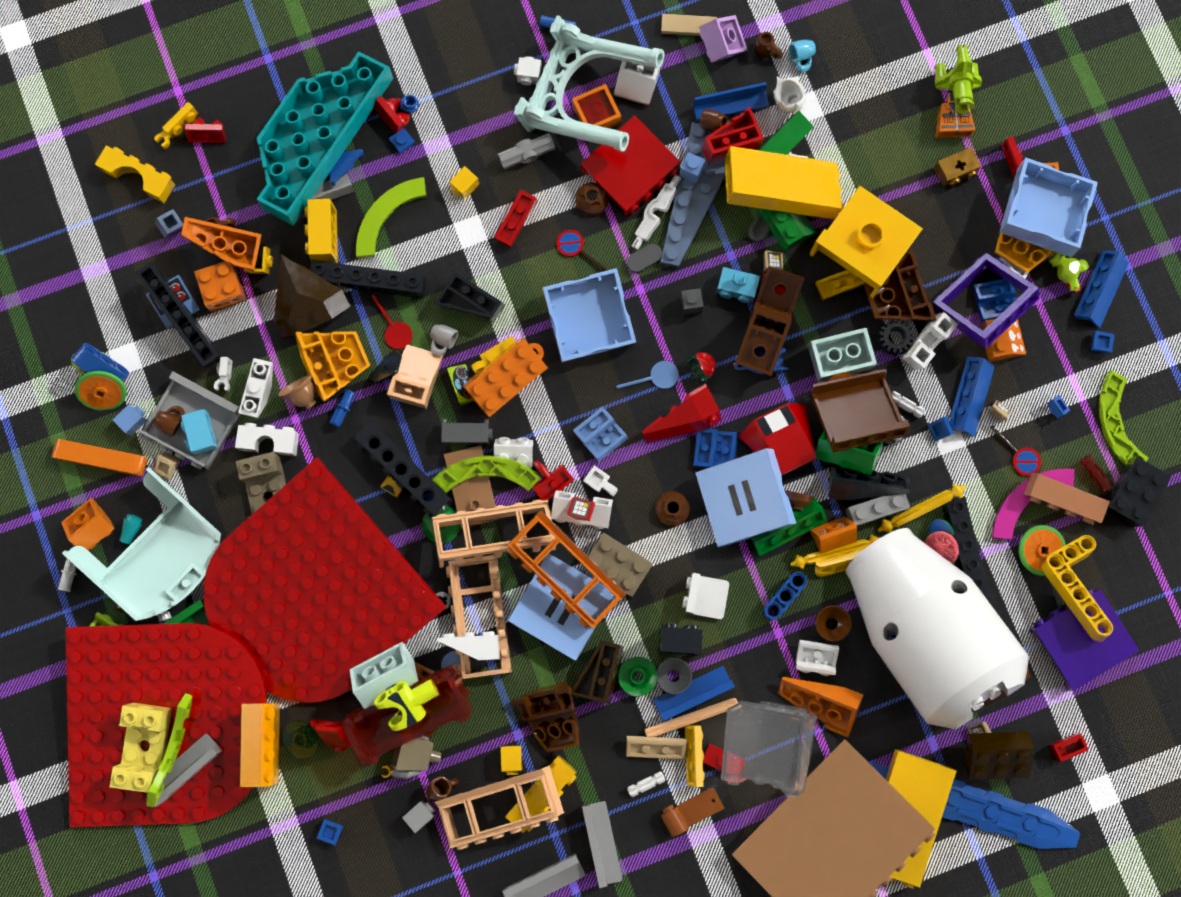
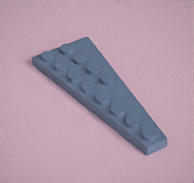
M697 123L691 124L684 160L688 152L705 159L704 169L697 183L680 177L681 180L678 183L660 263L679 268L725 177V160L708 165L701 149L705 138L714 131L704 130Z

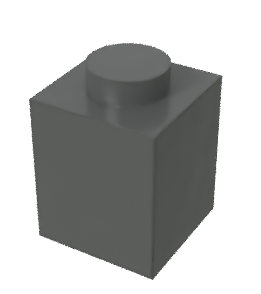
M700 288L681 291L680 298L683 315L702 312L703 301Z

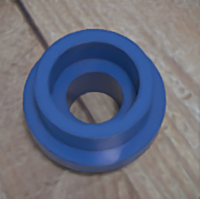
M405 95L401 99V108L405 112L413 113L419 108V101L414 95Z

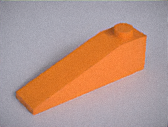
M184 218L181 232L182 237L235 267L255 270L262 234L193 218Z
M787 677L782 678L778 694L796 707H802L807 710L809 716L813 719L816 717L825 723L824 727L845 737L850 735L863 698V694L845 687Z

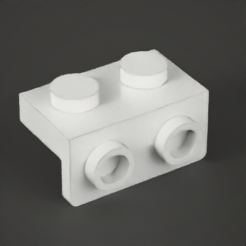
M508 437L495 439L494 456L509 458L532 468L533 440L528 438L515 440Z
M799 640L795 660L796 669L805 673L817 672L824 676L836 675L839 646Z

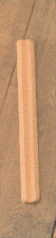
M731 698L646 728V737H656L738 708V701L736 698Z

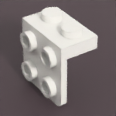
M692 573L691 577H687L686 588L689 589L688 597L684 596L682 608H685V613L722 619L725 613L729 582L700 576L697 573Z

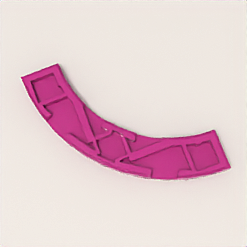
M1055 469L1040 473L1043 476L1074 487V469ZM1029 479L1018 485L1002 503L995 517L991 538L1012 540L1016 521L1022 510L1031 502L1029 501L1030 497L1024 495Z

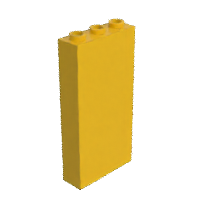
M730 146L725 156L727 204L835 219L838 213L842 211V188L839 186L840 171H838L837 163Z
M897 749L894 751L886 780L935 828L933 831L935 836L928 843L923 841L918 846L921 850L913 858L909 856L904 861L906 865L899 872L895 870L890 875L892 882L896 879L902 881V885L913 888L914 886L920 887L956 770Z

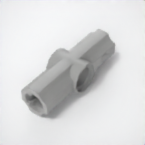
M548 133L533 140H522L515 147L498 153V157L505 170L520 163H531L538 156L555 150V145L551 135Z

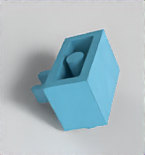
M723 267L717 293L723 298L730 299L733 297L743 303L753 302L760 276Z

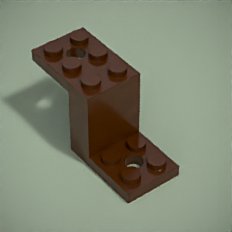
M771 265L768 266L749 318L748 328L735 361L736 364L772 376L790 328L792 312L805 277ZM777 285H784L786 291L783 294H777L775 292ZM757 346H763L766 352L764 355L758 356L755 354L754 349Z

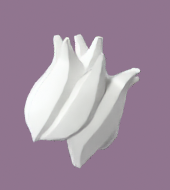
M798 76L789 79L777 77V85L773 91L776 105L788 113L800 111L808 95L805 93L806 89L803 84L799 83Z

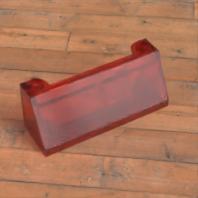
M455 663L419 679L418 682L410 686L412 690L431 679L436 685L439 695L422 704L426 715L423 719L407 728L393 731L388 725L391 718L399 711L395 707L377 709L374 705L364 709L362 706L345 716L340 723L361 766L367 763L369 766L380 761L379 757L383 753L451 721L462 723L470 718L469 715H471L473 708Z

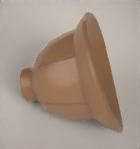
M312 375L304 376L286 386L279 392L278 396L287 398L295 406L311 408L316 403L314 400L315 388L311 382Z

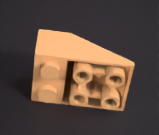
M406 345L402 354L399 371L392 377L387 393L389 398L427 409L443 355L435 356L431 351Z

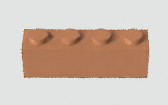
M1037 473L1031 474L1024 495L1030 497L1029 501L1037 504L1041 502L1047 503V508L1058 511V509L1065 510V515L1076 518V516L1083 517L1082 521L1091 525L1094 522L1102 523L1110 501Z

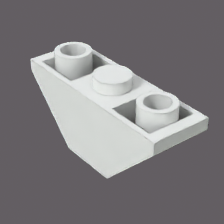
M253 359L239 414L258 418L267 404L272 387V362Z

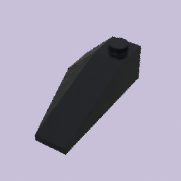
M831 463L828 498L854 500L910 493L909 478L888 471L880 473L873 470L871 475L862 474L856 470L843 468L840 465Z

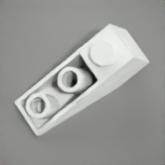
M494 631L482 632V636H475V633L471 632L463 633V637H455V634L452 633L443 634V638H438L439 642L477 660L500 659L499 635H494Z

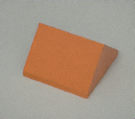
M846 516L810 530L820 554L857 542V525Z

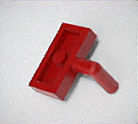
M535 460L533 462V466L544 477L532 487L542 501H549L554 497L556 491L563 490L574 481V478L563 464L550 473L540 461Z

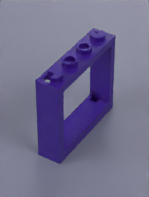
M985 253L981 258L976 259L968 270L963 271L955 282L950 283L942 294H939L934 299V312L936 314L946 313L958 324L956 326L957 329L987 349L1040 299L1039 288L988 253ZM989 268L1024 293L988 327L981 330L947 305L983 271Z

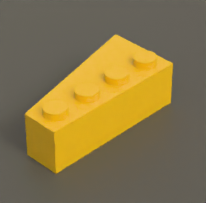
M558 755L550 764V769L560 797L563 794L561 789L566 784L570 786L576 779L574 775L576 770ZM539 779L524 794L530 817L547 812L550 809L542 781ZM518 802L505 816L510 822L523 819ZM528 825L521 827L522 833H524L526 830L528 832L532 830V828H528Z

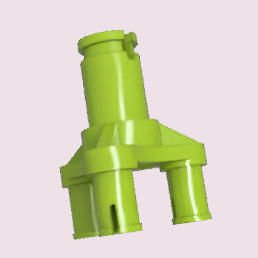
M962 44L956 47V65L950 72L946 73L944 63H938L934 66L936 75L934 82L935 88L938 90H951L953 92L956 112L966 114L970 112V109H974L972 89L981 87L982 79L979 76L978 64L972 63L969 57L968 46L964 44L963 50Z

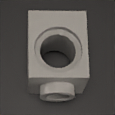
M422 800L402 818L416 833L435 816L433 813L435 809L428 801L425 803Z

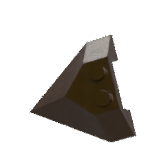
M281 254L274 322L282 337L293 336L295 332L307 331L334 318L351 306L342 288L331 284L323 277Z

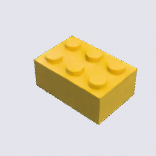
M309 199L304 209L305 217L308 218V224H305V234L308 236V243H305L306 254L309 255L310 260L338 263L337 210L331 199Z

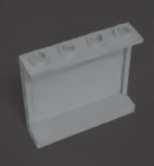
M172 371L169 377L172 380L144 429H138V432L143 434L141 438L150 443L153 440L159 443L158 447L167 452L170 449L175 451L174 456L184 461L186 458L192 460L191 465L201 470L202 467H205L209 470L241 415L238 413L240 407ZM172 406L182 407L185 414L205 409L210 415L218 449L195 455L188 451L185 440H187L186 432L182 431L181 425L176 434L170 437L158 430L153 424V420L160 410L167 411ZM170 412V413H172V414H174V415H176V416L179 417V414H178V413H176V412Z

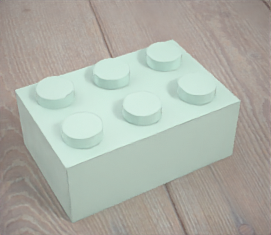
M867 328L814 340L808 345L818 382L829 380L832 376L840 373L849 372L854 374L870 370L877 364Z
M403 642L350 669L353 693L364 709L374 706L376 697L388 687L400 681H406L409 687L418 682L414 659Z

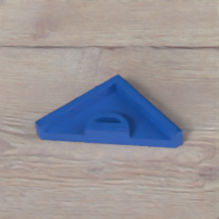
M363 149L343 152L330 171L332 186H335L337 180L354 166L359 157L364 155Z

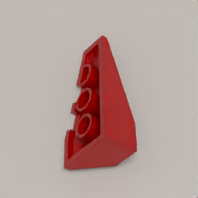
M704 384L684 397L685 401L678 407L676 405L672 406L667 416L657 418L642 431L645 442L650 443L684 435L718 424L722 420L720 410L707 385Z

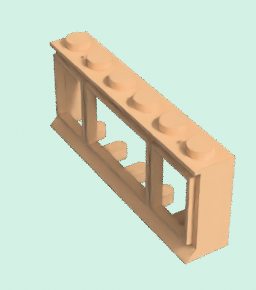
M535 500L525 504L519 502L511 506L498 505L491 509L479 508L470 512L459 511L455 514H439L436 517H432L439 567H444L443 561L455 559L456 564H461L465 557L474 556L475 561H481L485 554L494 553V558L502 557V552L509 550L506 545L510 541L472 546L468 523L516 516L520 532L525 527L522 516L524 514L542 511L551 520L548 500ZM462 524L466 548L443 551L439 527ZM549 531L548 535L527 538L525 534L517 542V545L521 549L532 547L533 552H539L541 546L548 545L555 537Z
M491 555L484 556L481 561H475L474 558L463 559L461 564H456L455 561H448L449 566L446 567L447 578L451 579V586H448L449 596L453 597L454 605H451V614L456 620V624L453 625L455 636L463 637V633H467L462 596L491 591L497 635H499L502 669L471 673L469 655L456 650V654L460 656L461 662L458 664L459 675H462L463 679L512 673L498 559ZM489 563L491 585L461 589L459 567Z
M550 766L435 802L443 821L450 845L449 849L457 847V850L469 847L468 843L474 842L475 845L486 842L487 837L492 836L493 840L503 837L504 832L510 831L511 834L522 831L521 827L527 825L529 829L540 826V822L544 820L547 823L559 820L558 816L564 813ZM541 779L551 811L530 817L521 785ZM514 787L523 819L480 832L471 800ZM464 803L473 834L459 838L450 807Z

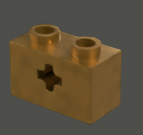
M970 147L939 160L934 169L943 187L949 184L954 186L960 183L963 178L971 179L975 177L981 168V164L973 148Z

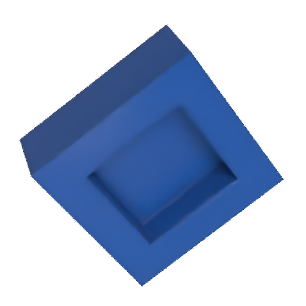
M404 128L389 138V141L400 154L415 144V141Z
M1094 331L1091 351L1112 353L1114 334Z
M1060 395L1047 403L1049 411L1057 419L1070 411Z
M947 416L927 424L935 442L954 434Z
M324 819L317 839L337 845L344 825Z

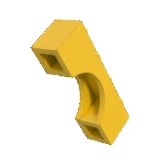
M105 146L95 163L102 172L116 179L126 173L140 174L143 178V190L147 195L162 203L166 202L175 187L170 175L163 171L161 174L156 172V169L150 164L146 163L143 165L139 163V159L132 155H129V157L124 155V152L117 147L112 149Z

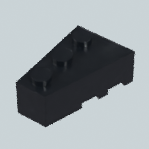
M454 272L434 303L440 307L491 320H496L505 307L503 302L457 272Z

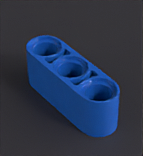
M84 343L71 357L72 361L86 372H108L117 376L122 382L130 375L124 366L87 343Z
M796 572L790 575L764 606L763 615L766 619L776 620L781 617L807 584V578L803 573ZM798 576L801 578L802 584L800 587L793 584V577ZM782 591L789 593V601L781 600L780 594ZM770 606H774L777 609L775 617L768 614Z

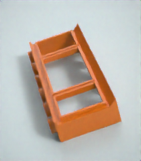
M542 511L538 512L506 545L509 548L507 552L515 560L519 558L523 562L521 566L528 573L533 571L538 576L536 578L537 582L543 587L547 585L552 590L550 594L557 601L561 599L566 604L564 608L570 614L576 613L580 617L578 621L586 629L588 627L594 629L612 608L627 595ZM539 522L555 538L532 560L517 545V542ZM559 542L595 576L574 599L538 566ZM600 581L615 598L593 619L578 603Z

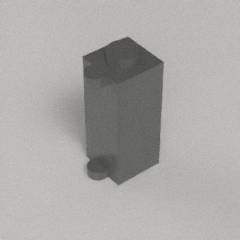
M443 419V445H489V440H493V429H489V419H485V423H447V419Z

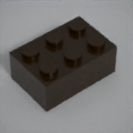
M1028 731L968 734L964 765L969 780L1029 778L1035 748Z

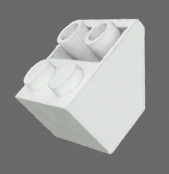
M622 61L614 96L649 106L660 68Z

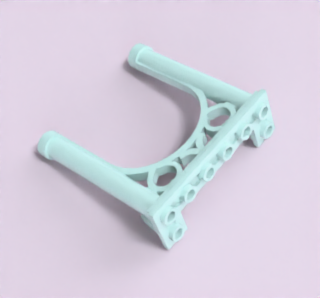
M556 16L550 28V33L556 40L554 48L550 52V57L543 68V73L536 84V89L533 96L529 99V103L525 98L521 97L519 103L515 106L514 115L528 132L539 129L614 147L618 151H625L629 143L628 133L576 121L566 115L563 107V94L566 84L581 65L600 57L660 68L664 61L663 49H649L591 37L580 33V29L577 26L565 23L560 16ZM580 50L589 51V52H587V53H585V54L582 55L581 52H580ZM576 53V59L566 64L565 61L568 55ZM553 85H554V92L556 93V95H555L554 93H550L551 90H552V88H553ZM550 100H556V105L551 110L545 111L547 103ZM560 113L563 119L554 118V116Z

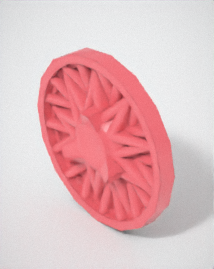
M936 531L927 537L926 545L952 564L957 560L959 554L958 544L949 533Z

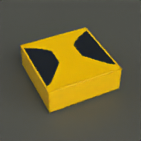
M387 476L381 485L382 489L397 498L402 491L396 484L398 480L394 476L391 478Z

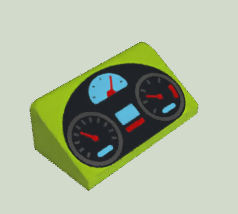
M466 364L447 368L460 406L473 402L474 400L462 387L471 379Z

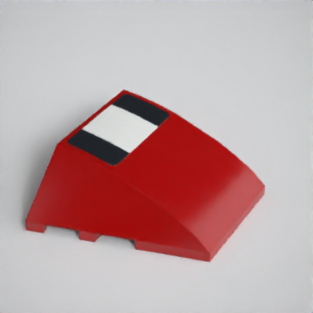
M787 403L754 419L738 436V439L746 443L753 452L766 448L774 449L781 475L816 459L806 404Z

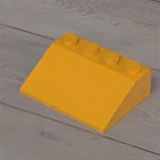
M280 703L242 704L240 787H266L279 783Z

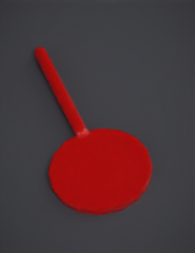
M372 295V299L390 325L385 331L386 343L394 349L406 348V345H409L413 339L411 328L403 322L393 323L376 296Z

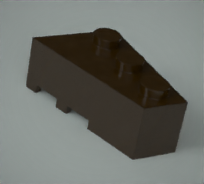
M601 641L584 671L578 677L579 679L574 687L571 688L572 695L610 704L624 647Z

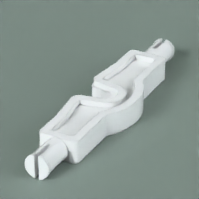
M674 175L670 184L665 183L657 198L647 205L644 211V219L635 232L637 238L631 245L634 249L638 250L643 241L647 242L660 224V218L653 213L656 210L668 211L677 193L676 186L681 180L679 176Z

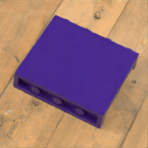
M1089 589L1087 591L1113 625L1112 633L1104 641H1094L1068 606L1063 610L1058 608L1049 613L1051 617L1046 620L1043 618L1033 623L1034 627L1029 629L1030 632H1035L1066 682L1063 685L1067 691L1078 689L1140 651L1101 589ZM1085 611L1088 616L1092 617L1089 611ZM1097 627L1101 633H1104L1102 628Z

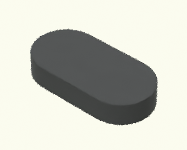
M758 212L748 231L749 238L754 242L763 241L770 231L769 225L767 226L760 212Z
M649 244L631 254L627 260L628 269L633 273H640L656 264L662 257L661 248L656 244Z

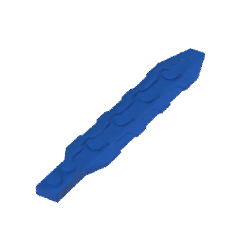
M869 762L886 779L889 768ZM956 779L953 780L942 815L943 818L953 821L958 820L992 834L995 832L1038 849L1076 848L1080 832L1049 809L1004 797L1003 794L966 785L965 782Z

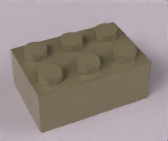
M604 532L588 556L631 598L653 565V563Z

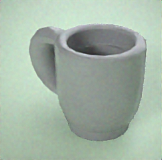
M436 324L430 333V338L433 339L431 344L432 353L435 356L444 355L446 350L451 349L456 343L458 331L446 325ZM435 342L444 348L442 350L438 349L435 346Z

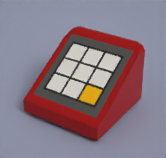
M573 497L567 515L576 520L590 521L595 502Z

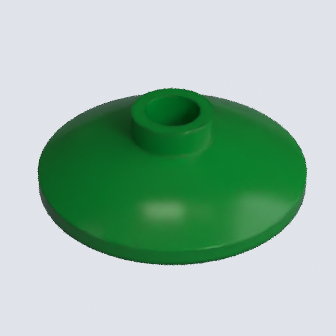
M448 507L442 514H455L456 511ZM425 514L422 521L423 532L429 540L435 543L432 517L435 516L429 517ZM460 524L439 527L442 544L452 541L458 535L461 527Z
M632 657L622 664L618 675L619 683L622 689L632 696L647 695L656 686L657 670L650 660L644 657ZM637 673L642 674L643 677L641 680L636 679Z

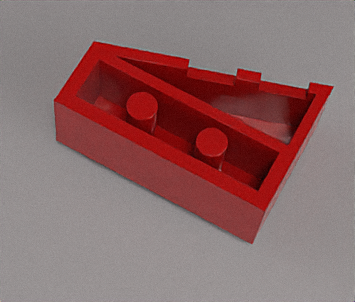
M750 106L739 116H735L725 126H721L705 138L701 149L708 165L725 160L730 146L752 150L760 149L764 137Z

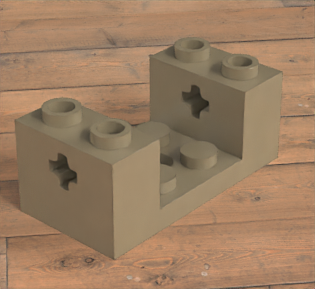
M270 452L236 461L239 479L246 485L251 513L253 514L266 503L264 501L266 493L272 492L275 495L286 485L281 458L275 452Z

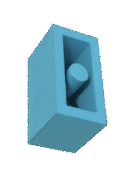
M202 409L181 415L183 420L181 428L187 435L185 444L188 451L198 455L218 449L209 412Z

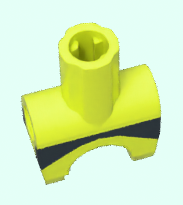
M431 679L412 690L406 681H400L380 693L376 697L374 704L377 709H387L390 707L399 709L388 724L393 731H399L423 719L426 711L422 704L437 697L439 691Z

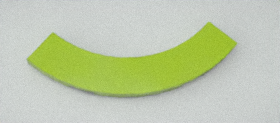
M424 177L396 185L380 196L371 206L359 228L356 243L357 258L376 256V242L379 230L397 207L412 200L426 197Z
M1110 370L1102 385L1099 398V417L1104 436L1114 454L1125 466L1130 458L1139 457L1147 462L1148 457L1139 451L1126 436L1121 414L1119 413V403L1121 402L1122 392L1127 379Z
M476 456L458 461L446 467L432 481L447 493L457 484L472 477L499 476L507 478L529 491L541 479V476L528 466L509 458Z
M185 693L177 706L170 741L157 775L148 790L146 806L154 807L165 787L163 781L166 775L172 771L186 730L183 728L184 720L189 718L192 695Z

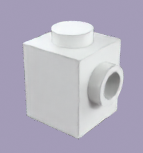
M528 56L524 58L519 57V62L514 67V75H517V81L523 85L537 84L540 80L542 71L541 60Z

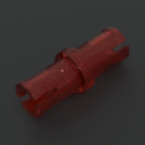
M1090 454L1079 461L1090 474L1089 477L1098 484L1102 492L1113 487V483L1103 472L1104 469L1098 466Z

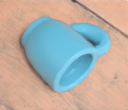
M812 40L791 42L788 48L791 60L796 62L797 69L800 72H807L811 67V57L816 53L814 42ZM808 59L805 65L800 64V61Z

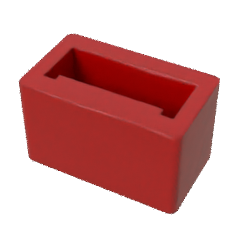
M1074 733L1049 744L1054 759L1061 762L1089 750L1082 734Z

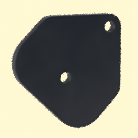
M396 351L389 353L373 370L370 379L378 384L396 375L399 371L402 355Z

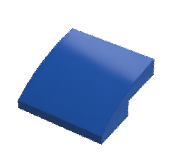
M1005 279L973 285L982 323L986 320L996 319L1016 300L1014 286Z
M716 429L697 431L693 466L710 468L734 460L736 457L738 433L718 431Z

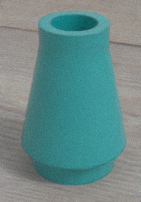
M127 514V517L123 519L119 541L131 544L142 526V519Z

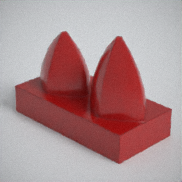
M382 96L376 99L374 110L394 134L401 131L407 125L410 114L395 113L401 104V99L389 98L385 100Z
M198 117L192 124H185L184 130L188 142H226L224 127L219 120L211 124H205L204 120Z

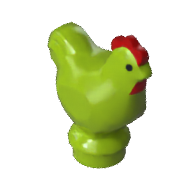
M1055 252L1048 262L1052 264V267H1057L1058 278L1066 284L1070 291H1073V293L1080 292L1081 284L1078 282V276L1089 268L1087 261L1065 258V255Z

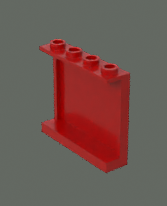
M635 115L618 130L629 135V143L625 151L622 152L615 150L614 147L601 145L580 164V170L585 175L588 174L624 210L625 216H628L630 213L634 214L643 201L647 202L653 196L652 193L656 189H662L665 183H667L666 180L668 178H673L674 175L679 173L681 161Z

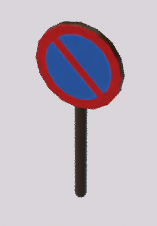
M566 230L558 236L556 245L562 255L573 257L580 253L603 271L608 270L582 250L584 240L579 232Z
M993 425L990 426L1015 453L1012 462L1016 472L1023 476H1031L1032 473L1038 472L1041 467V458L1037 451L1032 448L1017 450Z

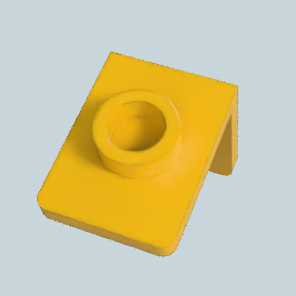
M263 247L262 269H255L254 271L244 269V271L254 274H269V267H272L273 264L270 249Z

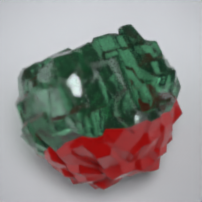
M695 353L687 359L685 367L690 366L694 372L690 375L693 381L705 382L711 378L715 371L716 361L707 353Z

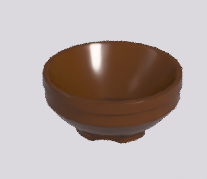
M589 182L582 185L577 191L576 205L583 214L597 216L607 209L609 195L596 182ZM595 191L598 194V198L596 200H589L587 198L588 192Z
M784 490L789 498L791 508L803 510L804 507L812 503V495Z
M667 492L657 500L655 513L658 520L664 525L679 526L688 518L690 505L684 495L678 492ZM669 503H677L679 510L676 513H670L667 509Z
M827 606L816 616L815 627L818 634L825 640L839 641L849 634L851 619L843 608ZM829 618H833L837 622V627L834 630L826 627V621Z

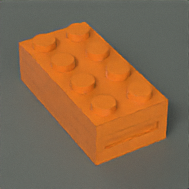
M520 337L462 387L485 415L490 417L548 368L541 360L544 355L543 348L537 343L528 344L524 338Z

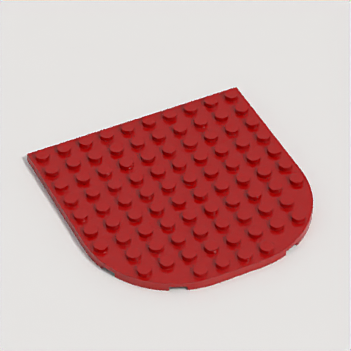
M315 458L222 541L209 562L203 587L204 606L210 626L232 635L250 651L256 660L261 675L264 677L268 692L296 702H321L348 692L352 689L351 668L401 642L405 644L446 608V605L319 458Z
M199 623L66 627L70 827L202 822L228 812L250 793L254 787H240L242 704L267 703V691L264 677L261 675L255 658L240 641L225 631ZM185 693L192 695L189 718L184 720L183 728L186 730L177 758L205 734H208L222 752L157 807L146 806L148 795L146 792L111 788L112 769L114 766L121 764L127 728L119 726L122 706L130 703H140L172 708L166 744L167 750L174 727L177 706ZM143 740L140 747L143 751H148L150 744L148 741Z

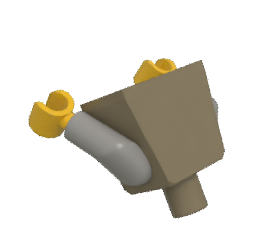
M409 727L404 728L399 732L392 764L382 767L387 768L389 774H382L381 776L383 778L390 776L401 779L412 778L419 775L421 771H427L429 762L439 764L441 752L432 750L433 743L426 736Z

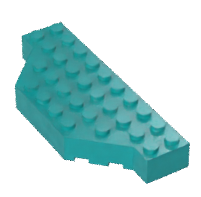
M359 51L349 66L342 67V70L316 74V77L305 79V77L297 79L257 137L267 185L256 200L264 211L293 226L303 213L305 206H307V200L313 198L376 105V99L383 95L393 80L389 66Z

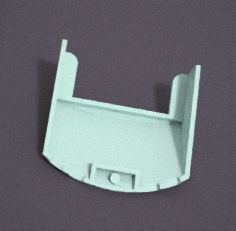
M149 467L146 468L148 472L143 478V483L168 508L108 568L82 546H75L69 551L64 550L62 552L66 558L136 621L167 611L186 598L205 577L209 562L219 547L221 533Z

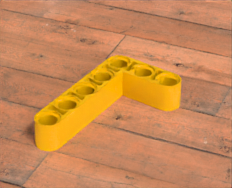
M1084 535L1051 553L1043 562L1042 571L1094 641L1101 642L1112 633L1113 625L1071 569V566L1087 558L1096 548L1095 539L1089 535ZM1081 544L1086 545L1088 549H1084ZM1065 553L1070 554L1072 558L1067 557ZM1049 562H1053L1056 567L1051 566ZM1061 578L1066 579L1068 584L1064 583ZM1073 594L1078 595L1080 600L1075 599ZM1085 611H1089L1092 617L1088 616ZM1097 627L1102 628L1104 633H1101Z

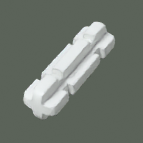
M896 391L892 392L894 401L898 404L897 406L909 413L912 412L918 418L923 416L925 412L923 407L916 406V403L904 396L901 397V394Z
M658 772L653 777L650 776L637 782V785L629 786L627 790L630 796L634 797L639 792L642 793L655 787L657 783L665 782V777L662 772Z

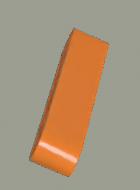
M56 439L51 458L141 477H143L148 459L136 454L62 439Z

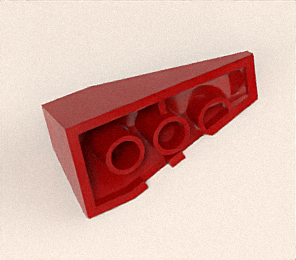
M310 720L311 727L326 746L333 747V751H345V748L351 747L353 723Z

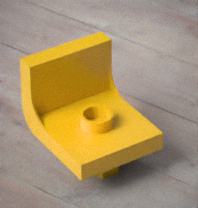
M859 186L829 229L823 230L809 255L813 257L818 250L873 287L874 290L870 295L873 298L923 228Z

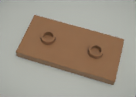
M481 445L444 454L447 467L467 458L484 456ZM489 476L472 477L452 488L457 512H470L479 508L491 509L496 507ZM499 518L470 522L468 524L469 527L497 521Z

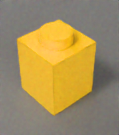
M464 166L449 181L450 191L456 197L460 196L465 200L479 185L478 177Z
M522 745L501 747L502 772L506 771V775H517L518 771L523 770Z

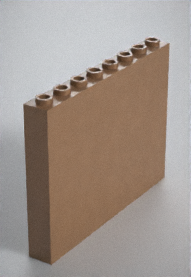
M844 739L732 855L772 897H875L878 894L875 890L880 885L885 887L892 879L890 875L895 870L899 872L906 865L904 861L909 856L913 858L921 850L918 846L923 841L928 843L935 836L933 833L935 828Z

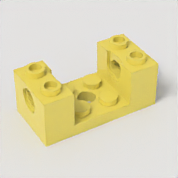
M130 703L122 706L119 726L127 728L121 764L114 766L112 769L111 788L148 793L165 755L172 708L140 703ZM143 740L148 741L150 744L148 751H143L140 747Z

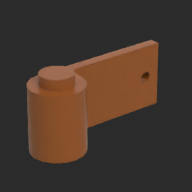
M711 787L675 807L672 804L662 809L663 813L660 816L671 837H675L689 829L690 826L725 808L714 787Z

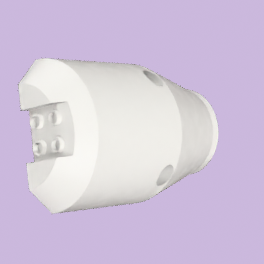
M909 528L898 529L881 537L866 547L850 562L846 568V574L851 581L871 643L927 724L958 729L973 719L971 709L974 711L980 709L984 705L983 702L988 698L991 700L995 699L1001 694L1000 691L1002 689L1008 696L1025 685L1029 661L1027 652L973 580L914 536ZM891 635H896V636H897V637H896L895 639H893V640H890V641L888 640V638H889Z

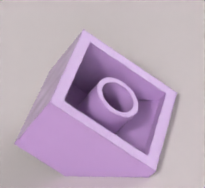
M736 15L717 18L699 27L700 35L704 41L707 56L710 58L711 63L747 51Z

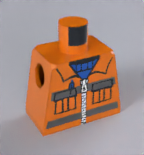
M948 94L946 96L947 103L941 104L938 109L935 137H971L975 131L971 111L966 114L956 112L953 94Z

